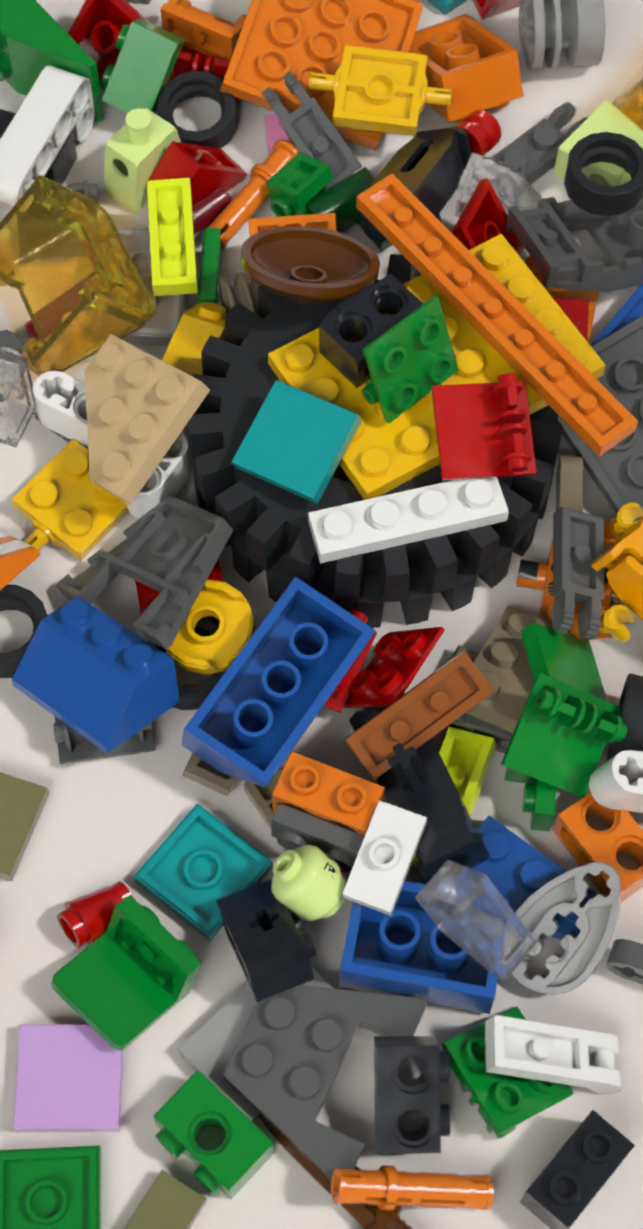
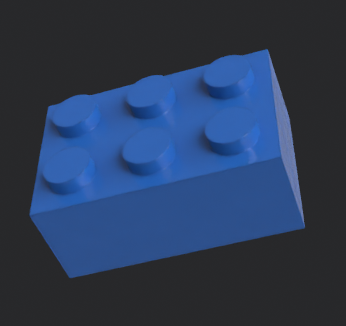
M404 881L391 916L353 902L340 968L339 987L371 993L422 998L431 1004L490 1014L495 999L509 899Z

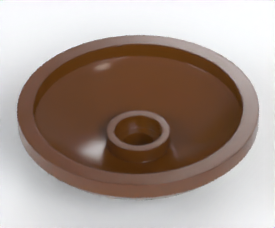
M280 227L264 230L249 237L241 248L242 267L256 283L285 299L306 305L330 303L357 295L366 285L375 282L379 274V258L368 245L351 236L321 228Z

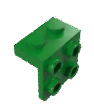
M129 894L115 906L106 933L53 975L51 987L113 1049L123 1050L190 993L202 963L196 958L194 951L187 943L177 940L160 924L158 917L151 909L141 906Z

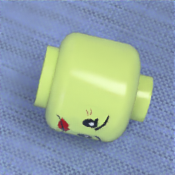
M303 845L294 850L285 851L276 860L273 866L272 893L281 904L286 906L296 916L303 920L314 921L328 918L341 908L345 901L342 893L346 886V873L338 863L321 849L312 845Z

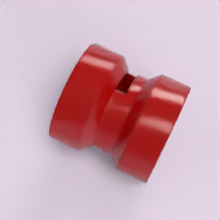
M483 110L471 112L461 123L455 126H460L467 132L473 156L470 166L475 165L501 139V127L497 119L492 114Z

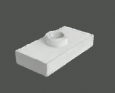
M379 800L342 893L343 898L391 916L427 824V817Z

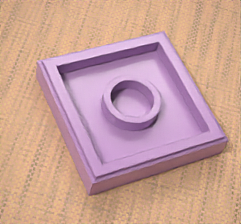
M89 1024L20 1025L14 1131L120 1132L123 1050L113 1049Z

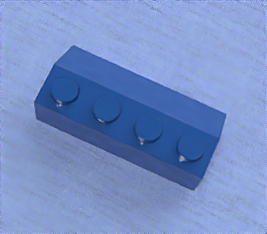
M295 577L186 725L181 745L221 773L266 788L371 640L376 630Z

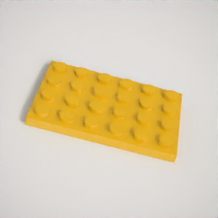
M502 234L469 250L596 379L604 375L605 363ZM423 275L403 284L423 304L435 295L439 297L459 369L458 372L441 385L498 382L497 377L499 375L507 373L516 374L517 381H525ZM385 313L383 315L392 316L393 314ZM319 328L268 353V365L281 382L356 413L362 421L339 465L364 500L380 497L440 464L432 391L388 424L385 422L380 403L377 402L371 405L363 397L362 389L366 387V382L356 388L319 352ZM354 339L346 340L348 342H359ZM526 382L529 415L548 404Z

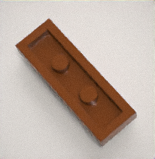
M462 651L343 740L370 777L375 780L391 768L388 758L396 755L392 748L393 746L402 743L405 750L412 746L415 749L419 748L493 693L494 690L468 654Z

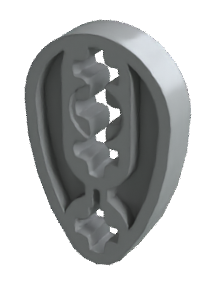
M595 861L568 870L544 884L528 897L512 915L504 932L503 953L509 970L525 987L542 994H563L576 989L591 976L608 948L620 912L622 881L619 872L612 865L606 862ZM602 871L607 873L609 879L606 885L611 889L610 894L606 896L599 893L594 898H590L585 906H582L581 903L588 895L587 891L590 887L589 882L585 880L586 875L590 873L597 876ZM574 912L579 917L575 924L581 930L579 935L575 936L569 933L561 940L560 945L566 950L563 956L553 953L548 957L545 962L546 968L550 970L548 976L542 973H538L534 977L529 976L526 972L529 968V963L524 959L526 954L528 953L535 957L543 950L545 944L539 939L542 933L547 936L556 933L560 926L558 921L555 920L557 913L566 916Z

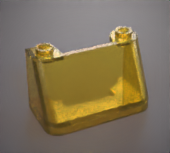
M39 175L0 222V286L8 285L19 291L39 339L29 338L23 345L24 362L32 372L40 376L48 371L64 372L97 354L110 334L124 339L144 328L156 315V308L109 213L93 199Z

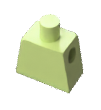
M605 100L558 147L554 175L565 180L571 149L577 141L590 134L600 132L622 134L636 141L643 149V131L611 102ZM591 163L581 170L589 180L599 185L612 187L623 185L631 180V176L623 168L613 163Z
M137 108L128 112L126 124L105 145L104 193L136 214L148 202L147 181L172 141L181 143L177 129L147 108Z

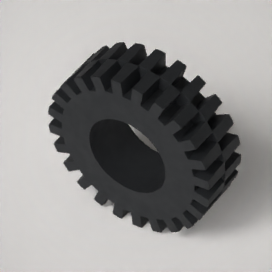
M390 254L387 275L391 273L404 284L411 280V263L403 255ZM259 286L258 315L238 302L225 316V341L211 335L201 351L203 375L193 374L192 377L202 381L210 391L188 422L197 503L199 508L224 518L233 529L225 547L231 544L233 566L236 572L249 583L263 570H266L268 595L275 602L279 600L295 577L337 605L340 599L357 601L358 611L368 617L366 624L372 628L381 627L384 602L400 601L406 624H416L428 620L433 594L441 593L453 612L471 603L477 576L491 588L501 582L507 575L512 552L523 557L533 541L537 520L543 519L562 436V424L557 423L559 415L549 405L530 415L537 474L497 477L509 511L507 521L320 563L308 523V512L364 500L354 484L332 476L318 504H315L235 468L231 462L275 380L280 381L268 365V353L319 328L323 319L331 311L343 309L355 300L357 295L330 303L306 305L285 299ZM439 464L420 477L407 481L381 496L451 480H442Z

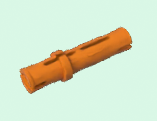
M384 1165L379 1170H355L336 1167L331 1178V1196H333L332 1201L334 1204L357 1203L378 1205L380 1210L390 1211L395 1206L404 1205L489 1210L494 1199V1185L490 1183L492 1178L488 1174L415 1173L397 1171L394 1166Z

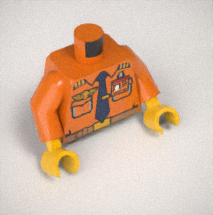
M634 502L627 503L619 509L617 518L613 517L604 521V553L614 546L615 540L621 532L636 522L634 521L635 519L643 517V508L639 504ZM553 540L547 563L520 559L516 587L543 591L540 615L549 619L550 622H552L551 610L556 599L553 597ZM604 567V601L601 602V627L595 639L612 638L613 636L618 642H627L630 639L631 633L622 624L634 623L636 619L626 606L620 605V599L612 590L606 573L609 569ZM575 603L573 625L571 630H568V633L575 635L579 640H589L580 637V634H578V614L582 604Z

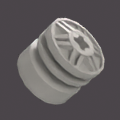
M522 0L519 9V37L527 68L530 70L541 69L544 57L547 67L557 68L562 49H565L568 63L572 67L599 65L603 56L605 40L604 0Z

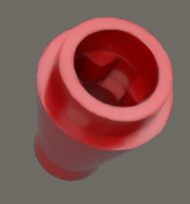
M118 881L110 887L65 903V909L57 913L59 924L75 947L79 948L85 943L91 945L107 931L115 906L129 894L131 896L132 894L123 882Z

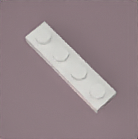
M489 477L456 479L308 512V523L320 563H325L505 522L508 519L509 511L498 478Z

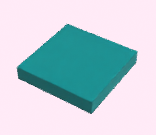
M275 380L231 463L235 468L318 504L362 420L356 413Z
M197 803L133 877L138 885L211 941L224 926L216 900L258 885L273 868V861Z

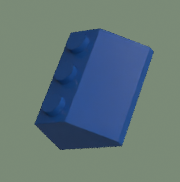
M76 596L40 621L12 678L15 688L106 754L180 702L174 659L79 596Z

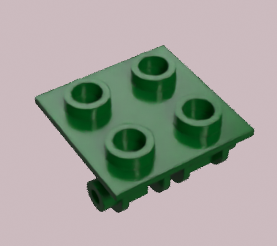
M438 296L432 297L363 349L371 377L366 380V387L362 389V395L371 405L377 402L380 403L385 422L389 424L429 394L432 386L441 385L459 371Z
M538 672L501 765L583 798L589 787L590 776L596 770L606 743L621 742L626 736L627 725L622 723V718L618 716L620 706Z
M518 1006L499 1015L526 1020ZM485 1022L441 1044L442 1050L449 1052L450 1067L460 1083L465 1082L460 1087L463 1093L471 1091L473 1097L469 1100L471 1106L479 1104L480 1108L478 1111L487 1124L486 1130L488 1133L494 1132L498 1139H502L516 1129V1125L574 1094L570 1086L566 1084L486 1072Z

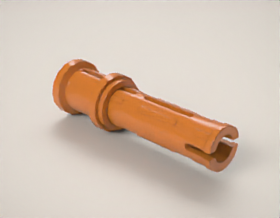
M283 139L277 140L273 144L271 155L262 164H255L251 169L250 181L242 188L221 214L206 227L220 228L222 232V250L226 248L227 244L242 226L270 197L266 182L300 153L298 148L292 143Z

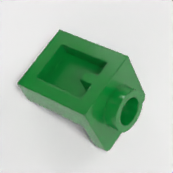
M299 153L266 182V186L271 198L270 206L277 217L308 215L305 204L333 180L330 166Z
M506 767V781L525 783L522 812L531 813L530 830L549 832L555 815L556 787Z

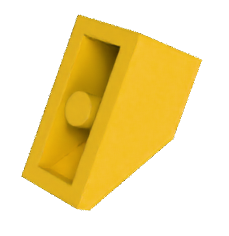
M201 302L183 313L162 361L191 376L193 374L203 375L201 351L210 335L225 341L226 309L216 303Z

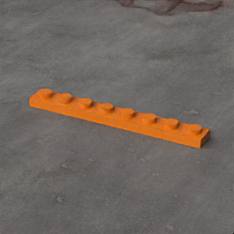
M393 173L357 196L356 208L599 457L635 432L638 420Z

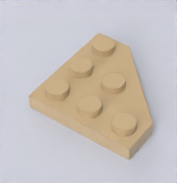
M110 334L85 369L90 480L101 489L131 505L203 402L210 389L202 381Z

